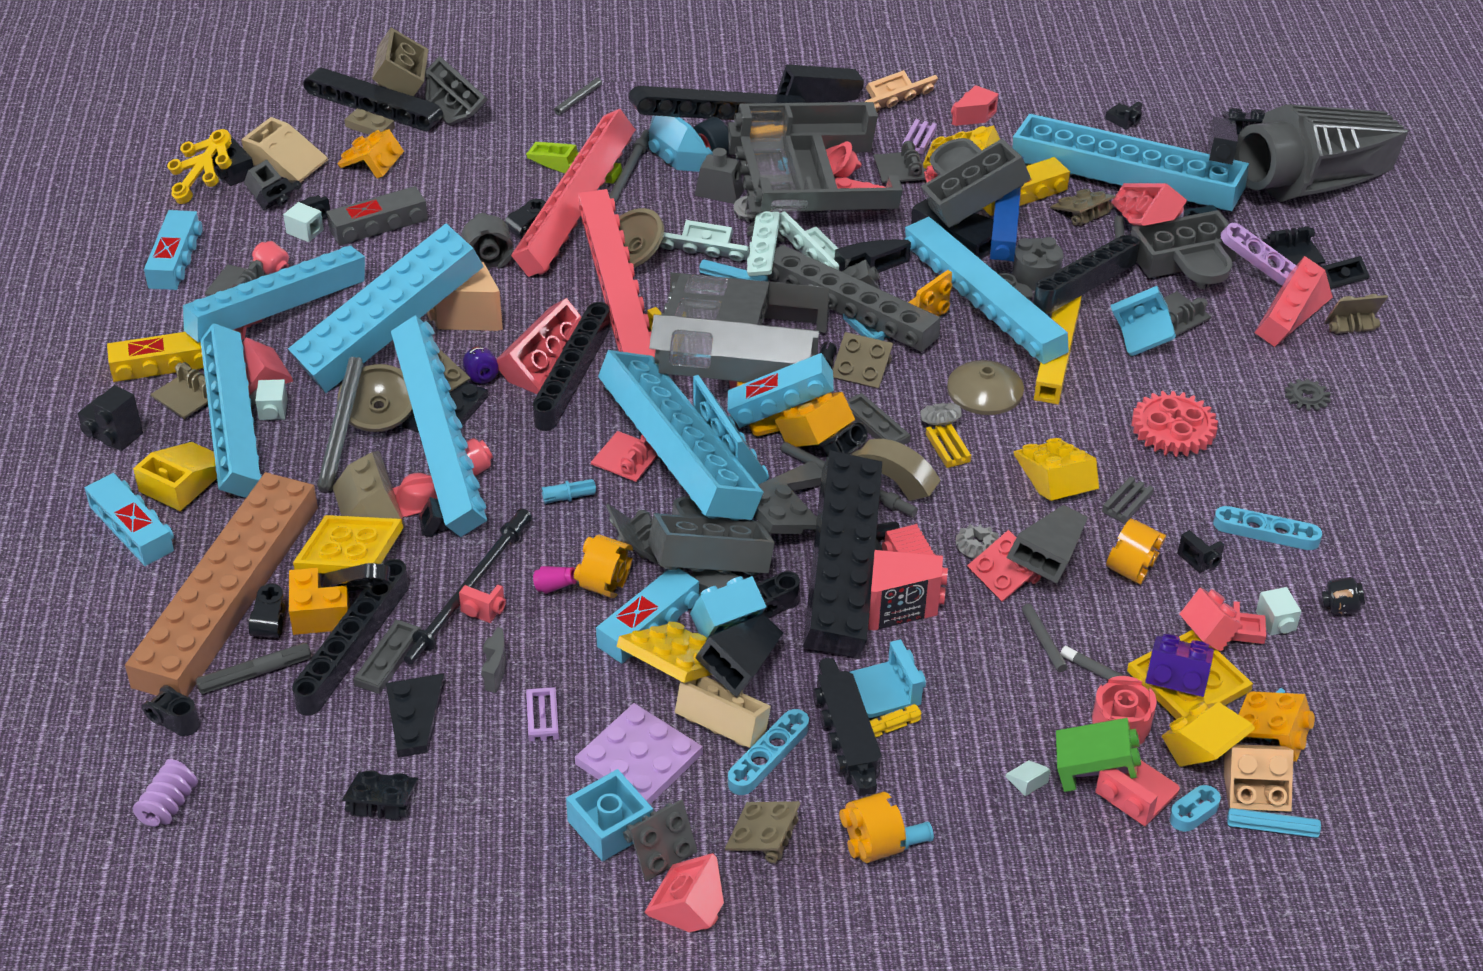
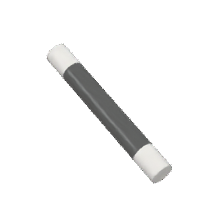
M1064 646L1060 654L1062 657L1107 680L1116 676H1124L1068 646Z

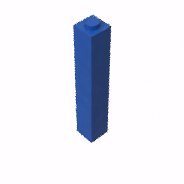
M1021 187L1012 190L1000 200L995 201L990 259L1014 262Z

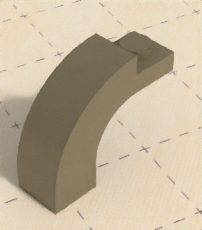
M870 439L862 449L851 454L882 461V474L894 480L909 501L929 497L941 481L932 466L920 454L906 445L893 440Z

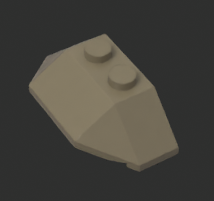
M379 451L371 452L349 464L333 486L341 516L402 519L404 526L405 523L381 453Z

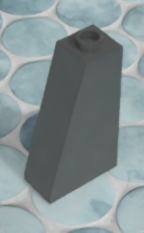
M1062 505L1020 532L1006 558L1058 583L1088 517Z

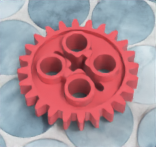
M1161 391L1160 396L1152 393L1151 399L1143 397V402L1137 403V407L1133 411L1131 426L1134 427L1133 433L1138 434V440H1145L1146 447L1154 445L1155 452L1163 449L1164 455H1167L1169 451H1173L1175 457L1178 456L1179 452H1183L1185 456H1188L1190 450L1198 454L1199 448L1206 450L1207 444L1212 445L1217 433L1218 421L1215 420L1216 413H1210V406L1203 407V400L1195 402L1194 395L1190 398H1185L1184 392L1180 396H1176L1175 391H1172L1171 395Z

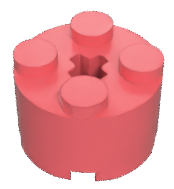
M1129 676L1110 678L1108 683L1103 686L1101 684L1097 690L1092 723L1128 718L1130 728L1137 730L1139 743L1142 744L1151 731L1157 703L1156 696L1151 688L1149 690L1142 686V681Z

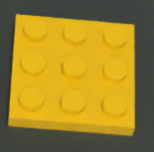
M325 515L294 560V569L318 568L319 573L325 574L365 563L381 564L403 530L402 519Z
M668 622L665 625L651 626L649 629L636 630L619 636L618 648L683 683L712 675L695 658L707 641V638L702 634L692 633L684 629V625L681 623Z
M1193 629L1179 636L1180 641L1191 643L1193 640L1202 641ZM1210 645L1209 648L1214 649L1204 697L1145 683L1152 651L1128 663L1127 672L1132 677L1142 681V686L1148 690L1149 688L1152 689L1156 700L1175 719L1187 717L1191 714L1189 709L1200 702H1205L1206 705L1220 702L1225 706L1249 693L1253 686V683Z

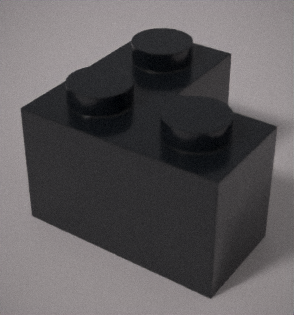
M116 385L112 386L101 396L99 395L78 412L81 424L80 429L86 436L93 437L103 442L106 446H111L119 451H123L143 434L134 394Z

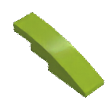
M535 142L526 155L527 158L541 165L566 173L579 152L574 144ZM621 163L613 164L614 168L606 175L605 183L614 184L622 172Z

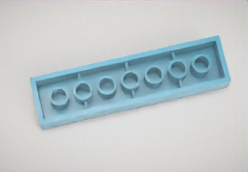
M446 223L290 346L288 350L305 372L327 393L344 379L350 357H360L363 363L393 340L391 334L393 329L415 315L421 318L484 266L474 248Z

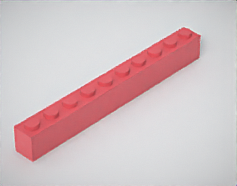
M621 109L602 117L511 254L528 277L535 274H544L550 268V262L559 254V248L568 240V234L578 224L577 220L581 216L579 211V193L596 191L605 182L606 175L613 170L615 161L622 156L624 147L631 142V136L636 129Z
M607 189L579 193V211L603 298L610 309V323L617 349L620 352L650 355L655 359L656 350L649 349L651 331L648 332L649 318L647 314H643V297H638V280H633L635 276L633 263H628L630 261L628 246H623L625 244L623 230H619V215L614 214L616 211L614 198L609 197Z

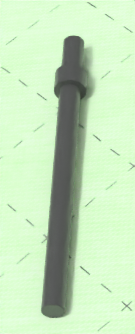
M647 129L643 131L640 138L636 139L633 151L609 195L610 198H614L615 203L641 154H644L648 147L649 130Z
M784 442L781 446L782 452L804 463L814 461L823 469L824 460L788 442ZM880 489L879 501L883 502L885 507L893 511L897 509L911 517L917 514L918 508L901 500V496L893 492L887 493Z

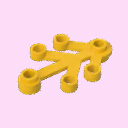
M216 130L210 135L209 139L196 144L189 141L183 143L180 150L185 157H192L197 152L205 149L206 151L182 162L179 159H173L168 163L167 167L173 175H178L182 171L192 168L182 183H176L172 187V196L177 203L185 204L192 199L193 192L190 187L203 169L205 173L202 179L208 187H213L219 182L212 159L216 152H218V156L215 162L220 169H227L231 166L232 161L227 153V149L231 145V135L227 130Z

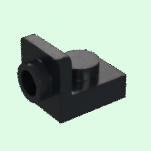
M1138 101L1130 107L1118 103L1106 111L1105 119L1127 130L1140 121L1142 117V103Z
M317 195L299 201L302 204L320 210L322 220L327 219L326 211L330 210V204L326 196L320 197Z
M1189 530L1181 535L1177 554L1197 572L1202 573L1209 568H1215L1222 560L1224 544L1218 541L1208 546Z

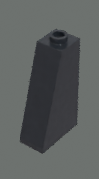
M786 64L777 94L801 96L807 103L847 102L858 99L860 91L863 89L864 79L856 69Z
M927 199L912 208L911 224L930 217L980 260L990 254L994 219L973 213L959 224L948 227L930 208Z
M761 614L709 636L695 658L738 698L784 632L766 615Z

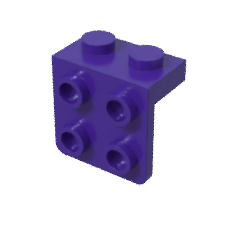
M1172 634L1156 636L1145 683L1204 697L1214 649L1209 648V644L1202 641L1193 640L1191 643L1180 641L1178 636Z

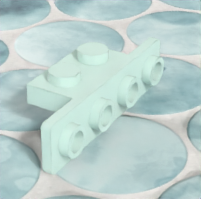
M766 211L756 214L752 242H750V255L747 257L748 276L770 275L772 273L780 213L778 211Z
M785 211L780 213L778 229L797 250L808 257L839 270V264L834 260L835 249H838L836 245L817 227L804 231Z
M686 220L682 235L664 232L660 247L667 250L676 248L691 254L700 252L715 258L719 256L729 257L734 261L747 260V257L750 255L748 246L730 243L733 234L732 227Z

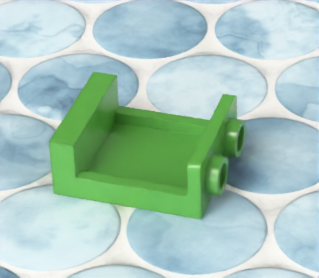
M1128 718L1056 730L1057 769L1064 792L1076 790V775L1126 766L1130 778H1137L1136 766H1141L1138 750L1140 743L1137 730L1130 728Z

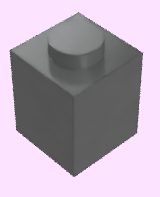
M265 160L248 170L244 184L257 198L261 190L280 181L281 176L269 161Z

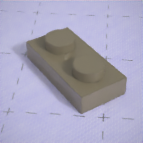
M358 108L344 119L345 127L368 135L377 130L382 132L388 129L390 131L395 129L394 120Z

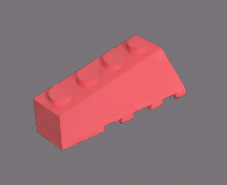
M1304 256L1288 275L1254 333L1275 347L1324 304L1329 302L1333 296L1325 270Z
M567 298L549 307L497 358L499 371L509 383L538 394L563 351L566 342H568L582 318Z

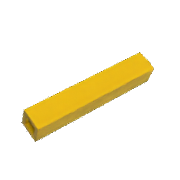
M1082 295L1052 312L1051 319L1068 332L1069 352L1045 364L1040 363L1034 393L1035 401L1059 404Z

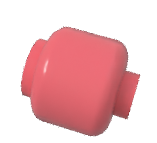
M273 241L261 242L253 250V261L259 260L263 263L265 274H272L289 267L288 253Z
M472 438L466 441L468 448L465 450L474 464L472 470L476 477L491 467L490 460L493 458V455L483 440L478 441Z

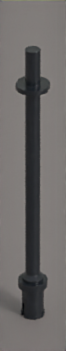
M520 508L509 522L503 524L500 528L502 536L427 629H418L413 633L412 638L415 643L403 657L407 664L412 665L423 650L431 651L436 647L434 637L459 607V592L465 585L474 588L510 542H518L522 537L521 532L532 521V515L529 511Z

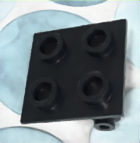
M1229 108V112L1222 111V114L1227 119L1236 121L1237 134H1240L1242 124L1244 129L1248 126V122H1250V125L1262 123L1265 110L1251 109V113L1242 112V109Z
M1309 226L1298 229L1291 228V230L1271 231L1270 234H1267V239H1262L1263 242L1295 265L1304 256L1316 264L1326 263L1311 241V237L1315 236V230Z
M373 770L358 772L342 798V801H345V812H350L351 816L367 817L368 815L370 818H373L377 805V816L380 819L383 818L384 811L385 819L401 820V818H407L409 808L405 804L416 786L418 778L409 777L403 773L386 775L379 774Z

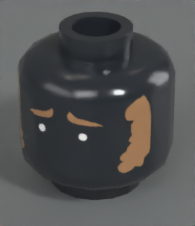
M1353 577L1329 580L1327 590L1321 591L1324 608L1330 607L1332 614L1335 616L1358 613L1361 605H1365L1362 583H1357Z

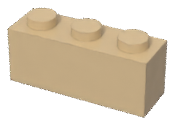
M703 677L686 683L680 682L675 713L685 717L689 722L698 723L715 734L723 735L741 746L750 748L766 733L771 706L744 693L736 698L723 684L709 677Z

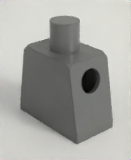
M723 148L714 149L713 155H707L700 167L695 196L734 204L744 192L739 161L727 158V151Z

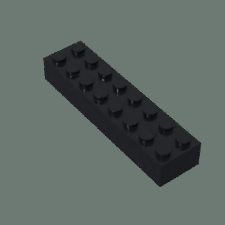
M829 450L821 476L803 648L859 659L865 646L868 633L882 461Z

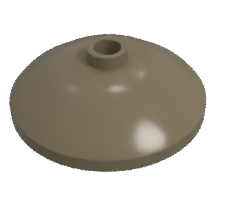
M646 208L634 209L619 216V230H623L625 244L623 246H628L630 255L628 263H633L634 268L642 265L655 254L664 236L662 219L656 212Z
M974 360L962 364L952 371L948 378L947 391L952 401L964 410L981 415H996L1008 412L1020 403L1023 397L1024 385L1020 376L1010 367L992 360Z
M374 364L363 367L349 424L360 430L379 432L392 429L403 423L411 415L413 409L402 370L386 364ZM342 385L340 386V389H339V392H338V400H339V396H340V392H341Z

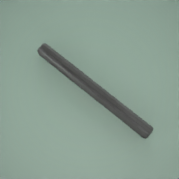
M352 356L348 360L317 483L318 490L321 492L329 493L333 489L363 368V362L360 357Z

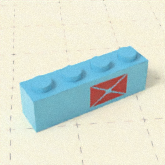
M168 210L144 268L148 288L177 290L180 281L184 280L185 268L187 265H190L191 253L196 249L198 235L201 236L203 229L202 222L198 220L197 211Z
M817 354L728 390L727 410L739 428L834 391L833 370L823 354Z
M112 473L84 487L90 508L144 566L174 551L172 544L174 535L171 528L167 524L163 525L160 522L156 512L153 509L149 510L145 506L140 495L132 493L129 484L125 480L121 481Z
M679 568L677 570L668 569L596 627L597 647L623 664L633 655L617 647L619 636L636 630L649 629L651 626H661L668 624V622H676L688 609H692L696 604L695 602L699 599V581Z

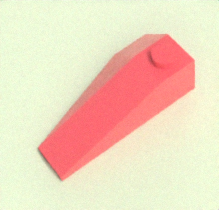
M1124 183L1111 203L1132 225L1146 226L1175 220L1183 212V206L1187 199L1167 183Z

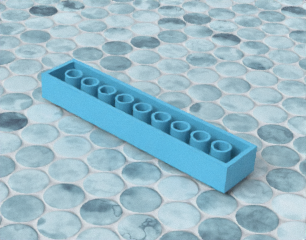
M1034 114L1027 116L1013 136L1012 148L1024 157L1025 164H1034L1055 157L1070 171V174L1105 181L1109 184L1167 183L1187 201L1195 202L1199 205H1213L1220 210L1233 211L1247 183L1249 163L1234 160L1233 165L1209 161V154Z
M608 350L598 375L599 379L613 395L615 401L623 408L625 414L633 421L636 428L643 434L646 441L653 447L657 455L663 460L668 470L673 473L679 484L683 486L690 495V498L697 504L702 514L712 519L724 517L735 521L740 519L752 520L764 492L668 374L659 373V363H655L654 357Z

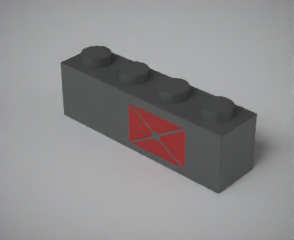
M416 186L326 211L329 231L339 246L428 220L426 201Z

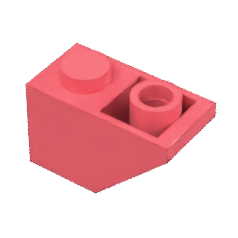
M975 85L952 106V125L986 123L997 112L999 94Z

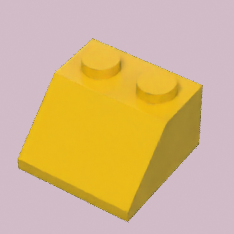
M1200 702L1189 709L1191 714L1187 717H1180L1169 724L1171 729L1161 737L1178 766L1182 767L1218 759L1255 730V727L1251 722L1220 702L1207 705L1205 702Z

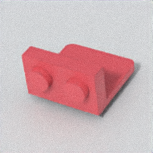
M1141 760V766H1137V778L1131 779L1129 773H1122L1116 768L1101 770L1095 793L1143 826H1146L1178 795L1180 787Z

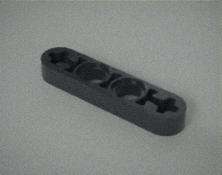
M365 563L328 572L324 576L323 588L347 585L349 592L385 584L389 580L390 567L377 563Z

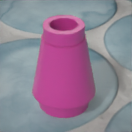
M541 566L540 569L534 571V586L538 592L547 594L571 584H576L577 580H574L575 568Z

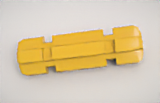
M912 704L904 707L905 711L899 709L880 716V720L877 718L870 720L875 737L883 735L882 731L888 733L906 726L907 722L912 724L921 719V711L918 706Z

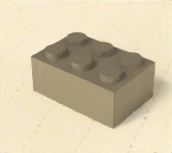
M390 27L377 47L372 79L379 86L414 96L424 83L429 49Z

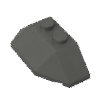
M441 56L425 71L426 101L433 102L441 107L443 119L450 126L473 117L488 101L478 89Z

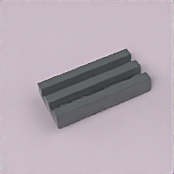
M1130 476L1103 505L1102 512L1126 523L1151 497L1154 487L1149 485L1146 488L1144 487V482L1139 481L1136 483L1135 478ZM1138 493H1141V495L1128 507V509L1123 514H1120L1123 508L1127 507V505Z

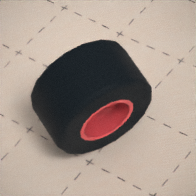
M711 117L693 127L702 138L706 148L709 147L712 152L716 148H723L727 151V155L729 154L728 127L722 120L717 117Z

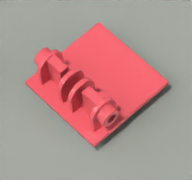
M617 431L590 463L637 482L658 455L646 441L643 434L638 439Z
M1009 530L967 565L1002 602L1026 581L1035 584L1041 578L1039 574L1006 558L1017 538Z

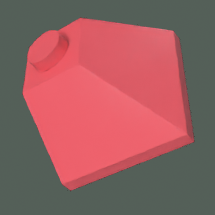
M711 853L672 864L646 908L645 913L649 917L687 932L712 927L718 919L717 914L724 903L717 857Z

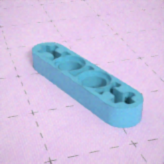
M1230 506L1219 507L1215 512L1213 521L1215 528L1221 532L1304 550L1318 548L1322 538L1321 529L1314 524ZM1247 523H1257L1260 525V527L1253 528L1250 527ZM1282 528L1288 533L1281 534L1276 532L1275 529Z
M792 709L784 713L731 767L728 772L729 790L737 795H746L752 792L807 735L809 728L808 715L800 709ZM780 738L786 743L783 746H774L770 741ZM763 757L768 762L763 765H757L752 762V759Z

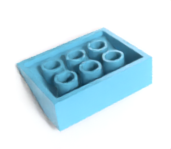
M693 376V406L758 485L769 480L767 468L760 464L755 450L749 448L744 434L735 427L732 416L727 415L700 376Z

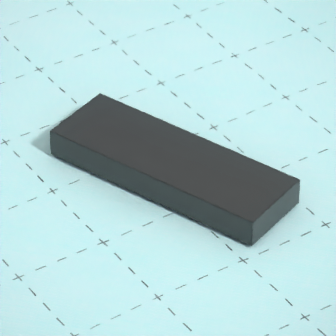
M863 393L847 400L855 418L854 421L863 423L867 432L874 439L893 440L903 445L910 442L911 435Z
M396 619L353 678L354 686L381 694L386 683L390 681L404 661L403 657L414 645L413 633L418 629L422 630V628Z

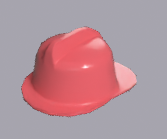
M847 141L826 149L834 177L848 178L853 171L861 168V162L852 150L850 142Z
M423 473L409 474L403 479L400 486L393 488L402 517L421 513L430 497L438 499L432 477Z

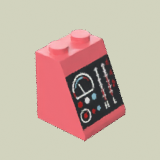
M875 550L868 630L874 631L937 616L939 604H944L946 588L941 587V585L947 584L948 568L942 567L943 556Z

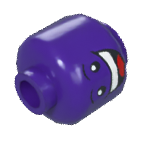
M482 346L474 347L463 358V368L475 383H488L496 377L499 371L497 359L488 348Z

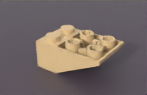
M273 117L267 119L241 139L243 149L252 157L254 166L268 160L281 177L289 180L302 182L328 161V157L290 124Z

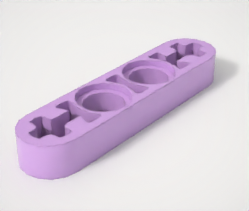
M1230 223L1221 232V239L1225 245L1280 285L1284 284L1288 275L1296 266L1238 223ZM1248 245L1254 246L1257 254L1252 253ZM1268 259L1273 260L1276 263L1277 268L1271 267L1268 263Z

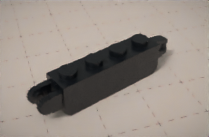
M822 658L819 662L820 673L817 675V688H813V699L815 705H820L821 707L820 719L822 727L828 728L829 731L827 735L829 748L831 751L835 750L837 755L835 756L838 774H843L846 785L853 784L859 796L875 794L877 792L876 779L880 775L882 755L854 675L848 671L840 672L838 665L832 658Z

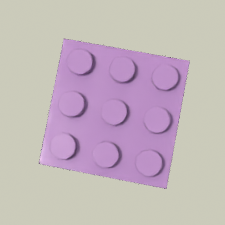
M633 703L575 756V765L598 780L618 769L642 797L651 804L703 754V746Z

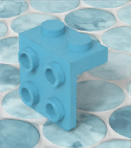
M1157 286L1111 305L1112 312L1122 329L1126 349L1130 356L1167 343L1176 337L1168 305Z
M901 639L890 642L888 662L850 672L854 675L868 718L904 709V707L912 704L921 705L926 680L923 672L917 670L912 652L909 649L906 650Z

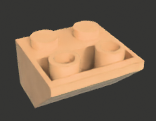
M1235 744L1224 753V779L1229 809L1292 811L1294 750L1286 746Z

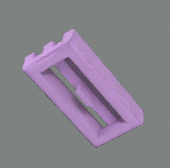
M915 119L903 143L905 141L912 142L917 130H919L913 143L915 144V150L923 155L936 132L937 124L932 123L931 126H928L927 121L919 124L920 120ZM926 131L927 134L920 148H917L918 143L921 141V138L924 132Z
M556 687L526 689L529 742L535 741V737H541V741L547 740V736H553V740L559 739ZM544 695H550L552 728H546ZM533 696L539 697V729H534Z

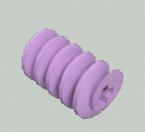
M167 759L165 765L160 768L159 774L155 775L152 783L147 786L146 792L134 804L133 812L143 824L151 827L159 826V823L164 825L170 824L172 821L171 815L178 813V806L183 805L185 802L184 797L189 796L192 791L191 788L196 787L198 783L197 777L183 763Z

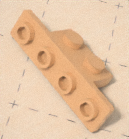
M900 71L868 83L866 89L871 99L865 102H873L876 112L886 106L888 108L893 107L899 101H909L918 94L923 93L925 95L930 93L934 89L938 77L934 75L911 83L905 71Z

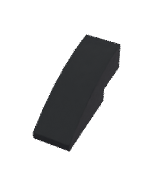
M891 239L856 243L835 249L834 260L839 264V271L841 272L850 266L866 260L870 267L874 266L878 273L909 262L911 242L909 240Z

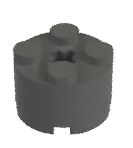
M478 213L464 226L461 237L474 248L480 261L484 262L488 271H490L491 267L496 266L499 269L511 260L513 243L508 225L504 220L497 216L487 215L486 213Z
M1044 237L1043 239L1022 238L1018 241V245L1015 248L1012 275L1015 276L1017 283L1021 282L1029 286L1032 291H1035L1038 281L1062 269L1063 251L1052 237Z

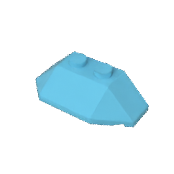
M652 116L649 129V149L676 170L699 172L706 156L709 154L713 155V152L709 147L706 148L702 138L693 127L680 117Z

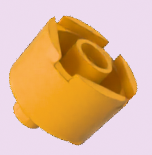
M1130 518L1120 532L1116 546L1112 548L1106 567L1141 585L1149 571L1145 568L1154 566L1160 554L1156 549L1160 550L1167 535Z
M600 534L594 538L588 537L583 545V553L585 554L582 563L577 565L574 572V580L579 581L581 588L615 598L618 595L614 593L617 586L623 588L631 569L633 558L628 557V550L633 551L632 545Z
M880 792L848 802L845 809L839 811L841 823L847 828L850 838L847 842L848 850L853 858L859 857L865 863L901 853L905 849V847L900 846V841L906 840L903 819L897 805L890 806L887 799L892 798L887 792Z

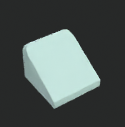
M1028 760L1006 773L1005 777L1024 796H1027L1048 783L1050 769Z

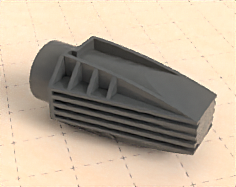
M1286 104L1267 111L1262 123L1248 125L1240 132L1237 138L1238 143L1234 160L1249 163L1247 187L1253 190L1265 189L1278 202H1283L1297 197L1351 186L1392 170L1408 130L1404 129L1403 125L1398 124L1397 120H1393L1391 115H1387L1388 112Z

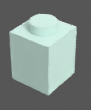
M300 202L283 214L286 233L304 241L310 242L324 230L321 211Z
M285 379L258 380L255 401L259 420H285L288 401Z
M1284 587L1261 592L1256 613L1258 615H1265L1266 630L1271 636L1296 631L1301 610L1288 588Z

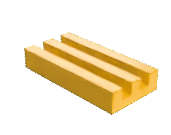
M951 423L945 425V427L936 425L935 429H932L931 426L926 427V436L946 468L971 462L970 452ZM937 436H940V437H941L942 441H943L944 444H945V448H944V446L942 445V443L940 442V440L938 439ZM947 451L951 453V455L953 456L954 460H952V459L950 458V456H949V454L947 453Z

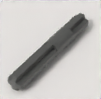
M301 643L197 677V688L201 694L310 659L311 651L307 643Z

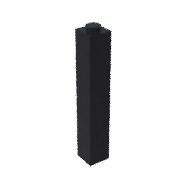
M1213 116L1208 136L1209 161L1233 165L1238 143L1236 121Z

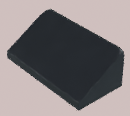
M1361 256L1321 266L1326 272L1330 289L1370 278Z

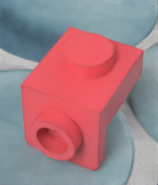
M466 585L459 592L461 612L491 623L497 614H501L506 605L503 586L497 585L490 595Z
M1233 601L1232 608L1237 612L1235 618L1241 623V628H1238V632L1234 633V637H1231V640L1264 644L1266 639L1265 615L1240 613V602Z

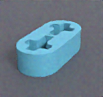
M1201 785L1196 787L1173 804L1169 818L1171 825L1183 832L1195 829L1218 811L1221 799L1220 793L1212 786Z

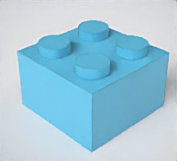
M739 576L726 583L727 586L719 589L716 586H712L701 592L699 599L695 602L696 604L690 612L699 634L704 635L708 639L709 636L759 616L764 612L766 605L753 576L746 579Z
M618 769L566 798L568 822L602 862L632 845L633 841L628 843L623 836V832L627 830L626 827L630 824L634 825L639 821L642 822V817L646 815L650 817V813L653 812L651 805Z

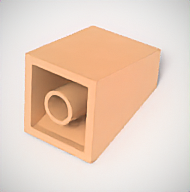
M482 262L484 267L427 312L429 320H434L438 329L503 330L500 291L484 262Z

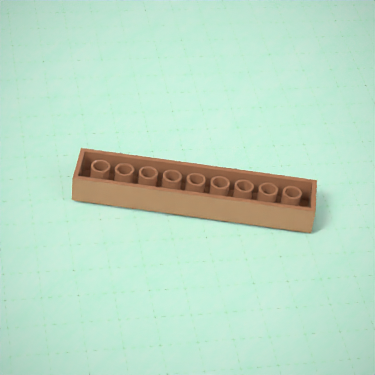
M267 472L263 474L126 662L125 668L132 689L157 696L160 693V688L163 685H168L175 691L188 697L196 685V678L204 674L256 599L259 588L267 583L318 509L313 484Z

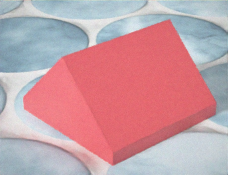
M247 337L244 339L242 344L244 346L243 355L244 362L246 363V376L249 382V395L257 389L258 380L285 379V384L293 382L292 376L273 348Z

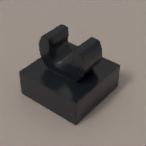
M430 497L419 515L422 535L433 537L437 529L448 531L449 528L445 526L438 499Z

